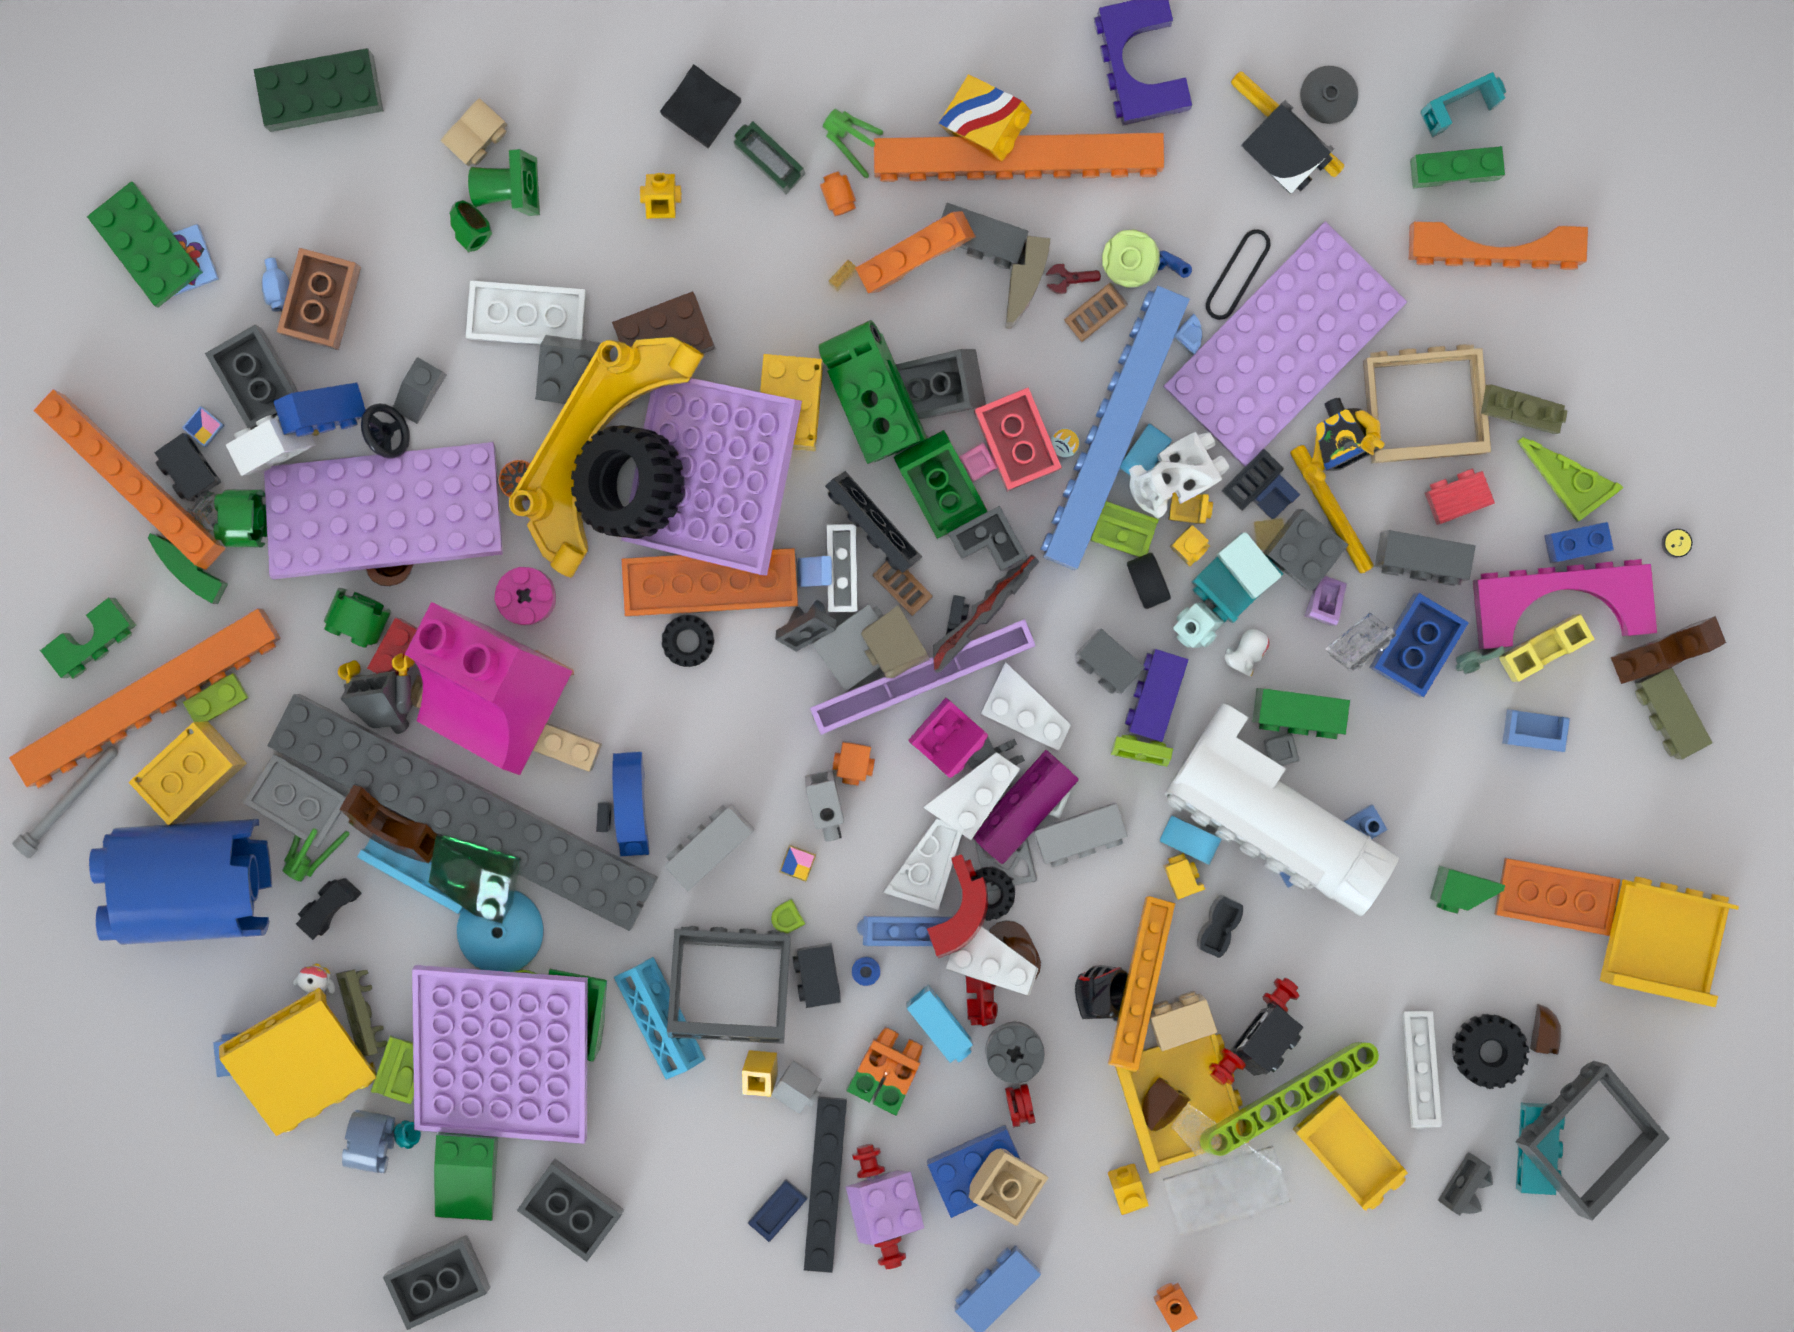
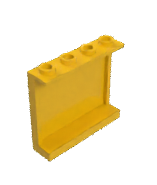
M1635 876L1634 881L1623 879L1599 981L1716 1008L1718 996L1710 994L1729 908L1738 910L1739 906L1728 903L1729 897L1712 894L1711 899L1704 898V892L1686 888L1685 893L1677 891V885L1661 882L1660 887L1651 886L1652 880Z
M320 987L219 1046L220 1061L275 1136L294 1130L300 1122L307 1118L318 1116L326 1107L333 1103L342 1102L350 1093L357 1089L368 1087L376 1079L375 1064L373 1062L369 1064L327 1005L326 995Z
M1212 1034L1162 1051L1159 1046L1145 1049L1142 1051L1139 1069L1136 1072L1115 1066L1149 1173L1160 1171L1162 1166L1206 1153L1200 1145L1202 1133L1239 1111L1238 1107L1243 1106L1238 1089L1233 1090L1232 1086L1228 1083H1225L1223 1086L1210 1076L1212 1071L1209 1069V1065L1211 1063L1218 1064L1223 1058L1220 1051L1225 1046L1221 1034ZM1161 1077L1168 1081V1084L1177 1092L1178 1090L1182 1091L1190 1098V1101L1167 1126L1158 1131H1151L1146 1125L1142 1112L1143 1100L1156 1080ZM1239 1120L1236 1124V1131L1239 1135H1242L1246 1130V1124L1243 1120ZM1219 1134L1214 1135L1211 1140V1145L1216 1150L1222 1143Z

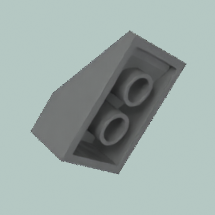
M959 349L896 364L919 419L962 412L986 405L976 349Z

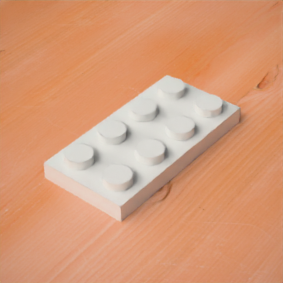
M470 281L466 339L541 345L545 335L583 340L586 290Z

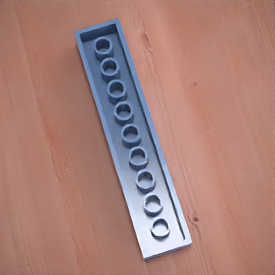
M1157 286L1153 292L1149 290L1140 308V310L1144 311L1142 319L1137 317L1129 334V337L1134 338L1131 346L1126 344L1118 361L1122 365L1120 373L1115 371L1108 384L1107 390L1111 391L1109 399L1104 398L1096 413V417L1100 418L1097 426L1092 425L1085 440V443L1089 445L1087 452H1081L1073 469L1078 471L1075 480L1070 479L1062 495L1067 498L1064 507L1060 505L1057 507L1051 523L1056 525L1053 534L1049 532L1046 534L1040 550L1045 551L1043 558L1074 571L1078 569L1189 303V298Z

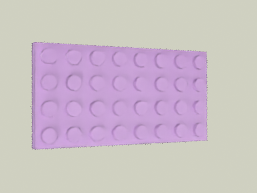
M1325 221L1163 387L1246 467L1383 328L1407 301Z
M494 442L406 451L400 457L393 459L384 458L379 455L277 465L271 466L270 469L264 471L269 576L271 579L503 555Z

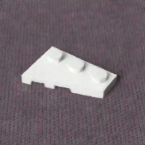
M936 818L883 893L939 910L953 865L951 858L956 855L962 834L941 819Z

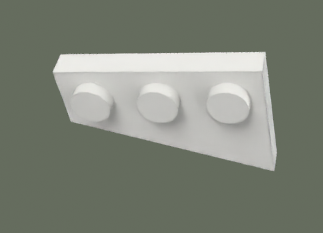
M1006 662L1004 663L981 714L1059 751L1071 724Z
M996 752L923 808L972 840L1020 768Z
M981 927L970 943L950 955L946 967L947 970L1030 996L1038 972L1036 966L983 927Z

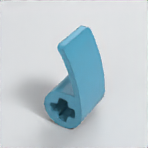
M1148 424L1123 459L1120 469L1130 475L1129 469L1135 465H1142L1146 471L1151 470L1158 462L1157 455L1169 446L1172 439L1153 425Z
M1175 816L1170 817L1160 838V842L1210 865L1222 840Z

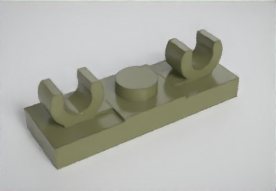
M1490 384L1485 387L1481 414L1552 434H1559L1562 423H1566L1568 411L1564 410L1565 405Z
M355 969L336 973L355 1045L363 1056H370L378 1053L377 1048L385 1047L387 1040L376 1041V1032L384 1030L383 1026H370L372 1025L370 1021L372 1017L371 1008L364 997H362L361 992H368L372 989V985L362 986L359 982L361 976L369 974L368 970L355 972Z

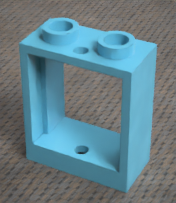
M927 985L906 1002L907 1010L950 1063L955 1059L959 1063L972 1052L970 1050L971 1046H973L972 1038L930 985Z

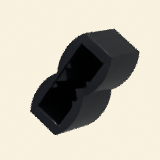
M1219 895L1210 907L1209 921L1203 925L1198 934L1197 947L1217 958L1222 957L1229 948L1231 931L1238 926L1242 919L1243 905L1226 896Z

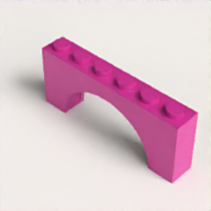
M1642 559L1624 561V566L1613 567V562L1595 563L1596 569L1584 570V564L1566 566L1567 572H1556L1555 567L1538 568V574L1527 575V570L1509 571V577L1498 578V572L1480 574V580H1473L1479 649L1513 646L1514 630L1518 619L1525 609L1543 595L1557 590L1581 591L1601 600L1617 618L1622 636L1657 633L1651 564L1642 565Z

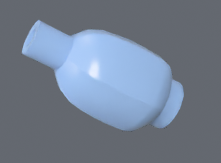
M267 258L264 260L266 272L262 277L263 297L265 303L271 306L272 311L279 312L283 310L290 283L286 273L278 269L276 258Z

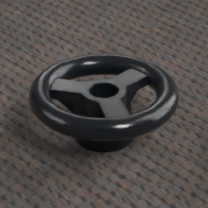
M382 403L371 405L364 411L361 418V432L368 447L377 455L388 459L397 458L404 454L410 442V432L404 417L395 408ZM384 412L390 415L395 422L391 424L381 422L373 414ZM400 429L401 442L396 449L392 450L391 438L394 432Z

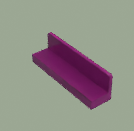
M1045 750L995 805L973 839L1000 864H1004L1078 782V777L1048 750Z

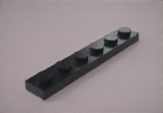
M818 1096L804 1271L828 1273L833 1271L847 1099Z

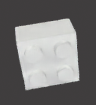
M272 415L256 422L257 427L252 430L246 428L234 434L236 439L226 444L241 476L263 472L271 469V466L281 465L316 445L311 434L297 437L296 433L284 435L278 416L273 418Z

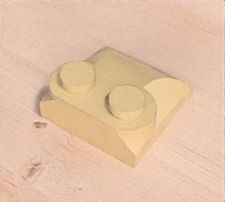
M996 1149L988 1155L970 1184L969 1198L979 1206L1017 1226L1049 1177L1013 1156L1008 1150Z

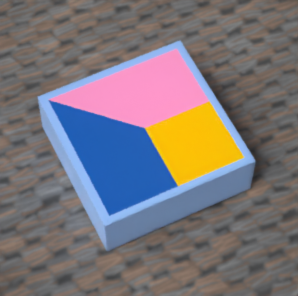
M200 406L182 428L201 445L207 447L225 425L204 407Z

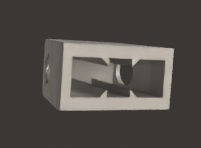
M833 770L806 775L805 787L815 828L823 830L825 841H834L842 838L839 824L844 823V817ZM825 808L832 809L830 812L827 813L822 811Z

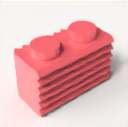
M1472 468L1457 474L1458 480L1448 484L1447 480L1443 479L1430 484L1431 491L1425 492V496L1437 525L1495 504L1483 471L1475 473Z

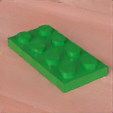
M133 181L87 216L152 304L157 308L203 273Z

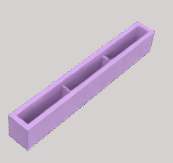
M1024 619L970 641L939 673H936L935 670L939 668L948 651L937 655L935 661L933 657L929 658V661L910 668L895 678L883 677L813 706L810 710L822 735L1036 645Z

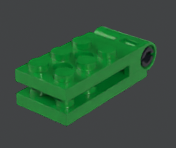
M872 320L819 344L820 356L829 369L827 372L867 464L883 460L928 439L884 336ZM873 392L878 397L876 405L872 402L871 398ZM884 419H887L889 422L888 431L883 427Z

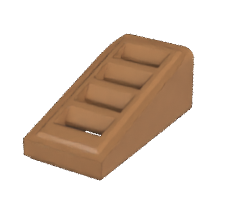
M1110 282L1066 317L1064 321L1079 340L1083 342L1124 309L1128 303ZM1107 293L1117 305L1116 308L1113 309L1103 297L1104 294ZM1098 300L1108 314L1103 316L1094 305V302ZM1089 308L1098 319V322L1094 324L1084 310ZM1080 315L1090 329L1085 331L1075 318Z
M886 561L872 576L913 616L933 596L908 570L904 573L898 570L885 581L883 576L892 568ZM903 574L906 579L893 589L890 585ZM911 582L914 587L902 598L898 593ZM919 590L922 595L910 606L907 601Z

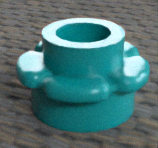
M404 1120L401 1124L398 1123L395 1126L394 1139L399 1147L410 1149L419 1142L421 1132L414 1130V1122Z

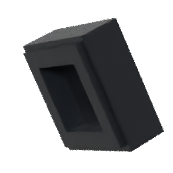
M611 802L598 803L596 832H608L610 830Z

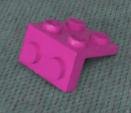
M945 697L908 741L944 774L951 778L963 770L967 760L974 752L979 751L983 747L988 734Z

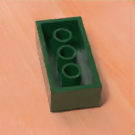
M368 48L253 69L263 124L270 132L384 111L374 56Z

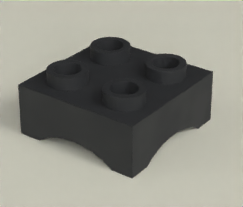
M693 64L679 87L662 107L660 113L688 135L709 148L742 101L738 95L722 86Z
M346 878L338 881L336 879L328 881L318 892L321 897L317 901L309 902L298 913V916L301 918L296 925L312 940L318 935L322 936L330 928L333 916L343 905L355 901L362 894Z

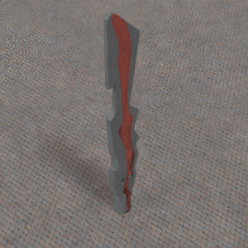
M1030 555L1020 566L1008 570L1004 578L995 581L992 589L986 591L984 600L972 605V616L933 645L934 670L936 673L941 672L971 641L968 636L980 624H988L1003 607L1006 599L1011 594H1016L1028 579L1030 572L1039 563V560L1034 555Z

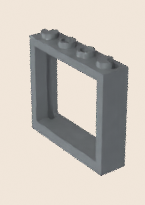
M696 926L674 929L667 1023L668 1038L784 1044L791 945L790 935H785L784 932H776V930H770L768 934H756V930L739 929V933L727 932V929L723 927H711L710 931H700ZM684 944L780 949L781 959L776 1027L678 1021Z
M1593 1060L1581 1068L1580 1074L1573 1082L1568 1083L1561 1089L1560 1095L1555 1101L1542 1109L1541 1115L1522 1130L1521 1136L1515 1142L1577 1215L1593 1221L1670 1138L1607 1064ZM1600 1081L1641 1129L1642 1133L1580 1198L1536 1146L1589 1090Z

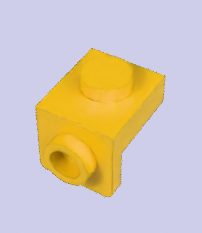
M1175 492L1172 493L1168 520L1205 524L1206 518L1211 519L1213 502L1208 501V494H1198L1180 504L1177 494Z
M1135 1164L1122 1166L1108 1172L1121 1215L1149 1206Z

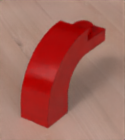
M962 854L951 858L962 888L961 906L957 913L948 921L927 928L938 958L957 952L970 943L981 929L988 909V891L983 877L972 880V877L976 876L971 859L965 861Z

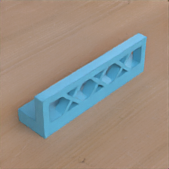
M372 839L369 840L365 849H362L357 858L457 914L463 911L477 887L431 860L428 864L408 858L382 846Z
M654 957L614 977L666 1080L686 1072L706 1060L696 1039L668 1038L667 1023L670 988ZM629 976H631L636 986L635 991L630 988L626 980ZM641 1004L646 1006L649 1016L643 1013ZM679 1008L678 1021L686 1022ZM654 1029L660 1033L662 1042L656 1039ZM667 1055L673 1058L677 1068L672 1070L667 1060Z

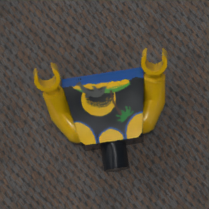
M1334 398L1324 403L1329 418L1316 425L1317 434L1311 464L1303 471V477L1310 484L1314 483V478L1320 482L1324 481L1326 478L1323 472L1324 469L1326 471L1342 470L1369 455L1373 456L1375 452L1383 449L1385 444L1380 440V421L1360 408L1345 409L1341 398Z

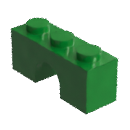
M1502 146L1416 154L1410 160L1413 189L1442 186L1445 183L1455 181H1470V183L1497 181L1505 176Z
M108 597L86 614L94 628L93 637L88 643L81 645L70 633H62L40 650L60 678L71 677L74 679L86 671L85 665L92 659L95 662L109 653L108 647L114 642L120 644L132 635L130 630L137 625L116 598Z

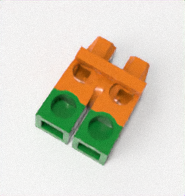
M884 1027L877 1039L873 1038L846 1091L870 1103L882 1077H884L885 1079L873 1100V1105L897 1116L916 1071L921 1064L919 1058L923 1045L909 1039L903 1052L893 1048L899 1033Z

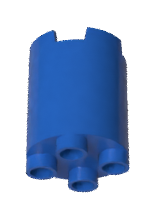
M259 819L119 827L113 829L111 834H105L103 848L91 849L89 856L91 880L93 884L105 883L107 905L98 906L96 911L98 939L100 941L117 940L119 944L127 945L264 936L269 927V917H254L253 915L254 903L258 898L259 890L272 887L269 847L267 840L249 839L254 827L259 826Z

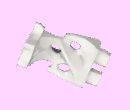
M1194 432L1171 444L1157 455L1159 462L1149 471H1146L1142 465H1135L1129 469L1131 475L1130 490L1135 501L1143 510L1153 514L1158 519L1167 511V501L1173 496L1172 493L1175 492L1177 494L1178 501L1181 504L1222 480L1221 475L1229 469V465L1222 456L1211 460L1207 450L1215 446V440L1211 433L1207 432L1197 435ZM1174 453L1179 454L1180 460L1177 463L1171 462L1169 456ZM1162 473L1170 475L1171 481L1169 484H1165ZM1193 480L1195 482L1193 489L1185 490L1183 488L1185 482Z

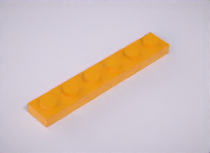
M1151 896L1145 898L1108 1060L1109 1065L1134 1072L1139 1069L1175 903Z

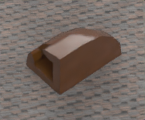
M1537 1004L1530 1049L1536 1053H1553L1558 1055L1561 1042V1025L1557 1016L1548 1007Z
M1161 1077L1156 1080L1143 1100L1142 1112L1146 1125L1151 1131H1158L1167 1126L1190 1101V1098L1182 1091L1178 1090L1177 1092L1168 1084V1081Z

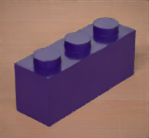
M1153 649L1152 654H1146L1143 662L1145 667L1143 670H1146L1143 681L1138 680L1133 697L1138 699L1135 708H1129L1124 723L1129 725L1128 732L1163 742L1189 659L1158 649Z

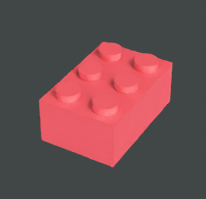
M1029 387L974 410L978 424L1007 492L1059 471L1062 468Z

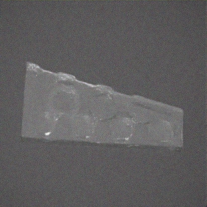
M1187 1103L1171 1126L1172 1129L1251 1219L1284 1171L1247 1144H1243L1223 1156L1206 1153L1201 1148L1200 1137L1205 1130L1217 1123ZM1219 1134L1214 1135L1211 1140V1145L1216 1150L1222 1143Z

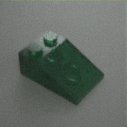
M437 834L429 883L473 915L502 924L513 904L521 858Z

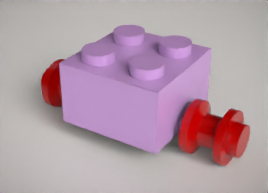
M873 1144L862 1145L856 1148L857 1152L852 1154L853 1160L859 1161L861 1170L856 1173L857 1178H867V1180L846 1186L859 1243L881 1248L882 1257L877 1260L878 1265H885V1269H894L902 1266L901 1261L906 1259V1253L899 1252L897 1245L902 1240L901 1236L924 1229L912 1175L908 1171L896 1170L878 1176V1174L885 1172V1167L878 1165L876 1158L881 1153L880 1148H874Z

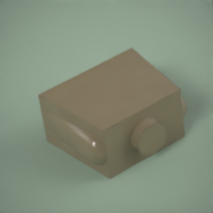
M899 605L862 630L861 635L869 648L864 652L872 666L877 664L880 666L886 678H895L908 669L930 660L928 653Z

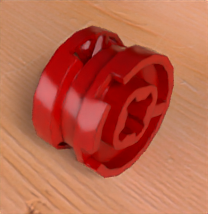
M1021 1084L1016 1089H1013L1012 1086L1005 1088L1013 1128L1020 1127L1021 1123L1024 1122L1028 1124L1036 1123L1028 1084ZM1012 1101H1015L1017 1112L1015 1113Z

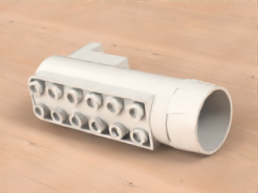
M1222 703L1164 793L1168 798L1166 803L1178 811H1181L1183 808L1192 813L1190 818L1201 826L1205 827L1209 824L1217 829L1215 834L1229 843L1231 840L1242 845L1240 850L1252 858L1259 856L1266 861L1264 866L1277 874L1284 872L1291 877L1289 882L1302 890L1315 887L1330 900L1334 899L1360 917L1363 916L1390 878L1399 857L1373 841L1369 835H1365L1279 781L1286 769L1237 738L1249 717L1233 707Z

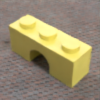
M1572 615L1507 651L1499 659L1511 681L1520 682L1543 669V666L1565 654H1570L1595 639L1582 615Z

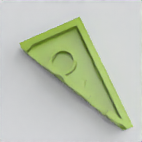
M1525 437L1517 440V443L1576 522L1582 520L1623 489L1621 484L1614 483L1598 475L1599 473L1586 469L1579 463L1561 454H1557L1533 440Z

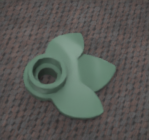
M1501 646L1495 652L1483 655L1477 650L1464 653L1455 658L1457 662L1456 670L1463 671L1464 674L1475 672L1481 668L1479 664L1502 656L1505 652L1504 647Z

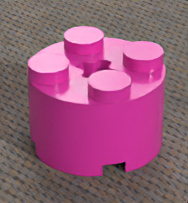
M517 567L501 577L496 586L494 600L499 612L510 622L519 625H534L544 621L552 613L556 604V592L552 580L542 571L530 567ZM530 589L531 592L529 596L532 598V600L530 602L524 601L521 603L520 600L522 599V596L520 595V592L528 591Z

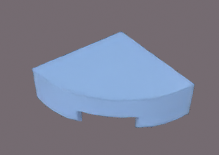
M1195 314L1177 330L1174 336L1193 355L1199 349L1202 340L1201 324Z

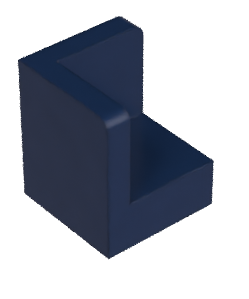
M1279 474L1253 502L1268 517L1275 519L1301 494Z

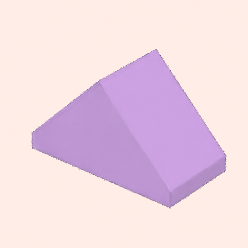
M1324 576L1314 589L1304 616L1330 626L1337 625L1347 583Z

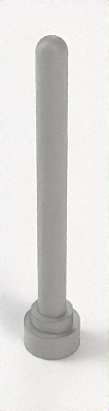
M113 746L108 747L30 833L26 832L24 835L20 834L12 844L21 854L27 858H31L38 850L37 846L40 844L39 839L116 757L117 749Z

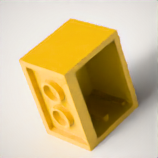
M763 354L760 392L802 401L793 450L816 451L823 375L822 359Z
M208 721L193 722L128 783L167 825L185 822L247 763ZM190 729L193 730V732H194L193 734H190V733H189V730H190Z

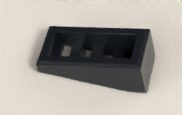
M1262 449L1228 483L1222 492L1243 511L1284 468L1265 449ZM1260 460L1272 470L1270 475L1258 464ZM1252 468L1264 479L1262 483L1249 472ZM1243 477L1256 487L1253 492L1241 481ZM1235 485L1248 496L1245 500L1232 489Z

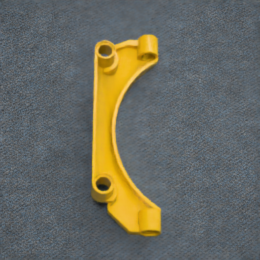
M674 337L636 340L632 347L620 341L606 340L598 346L597 351L509 499L510 510L515 515L526 516L530 519L527 527L542 556L551 562L550 566L557 572L572 578L588 552V542L583 527L582 514L576 509L574 502L577 500L576 497L572 496L571 487H574V480L571 479V474L576 469L577 464L574 462L577 455H581L583 452L582 446L586 441H593L591 437L595 433L603 431L623 408L640 396L668 385L689 382L704 357V354L696 348ZM613 347H616L618 350V357L615 361H612L610 358V351ZM525 496L530 500V507L527 511L522 503Z

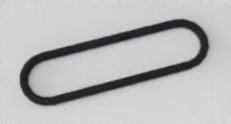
M1256 229L1247 232L1207 298L1206 310L1212 318L1217 320L1228 318L1243 296L1271 246L1270 238L1264 231ZM1253 234L1262 235L1266 240L1265 250L1229 311L1224 315L1214 314L1210 309L1211 300L1245 242Z

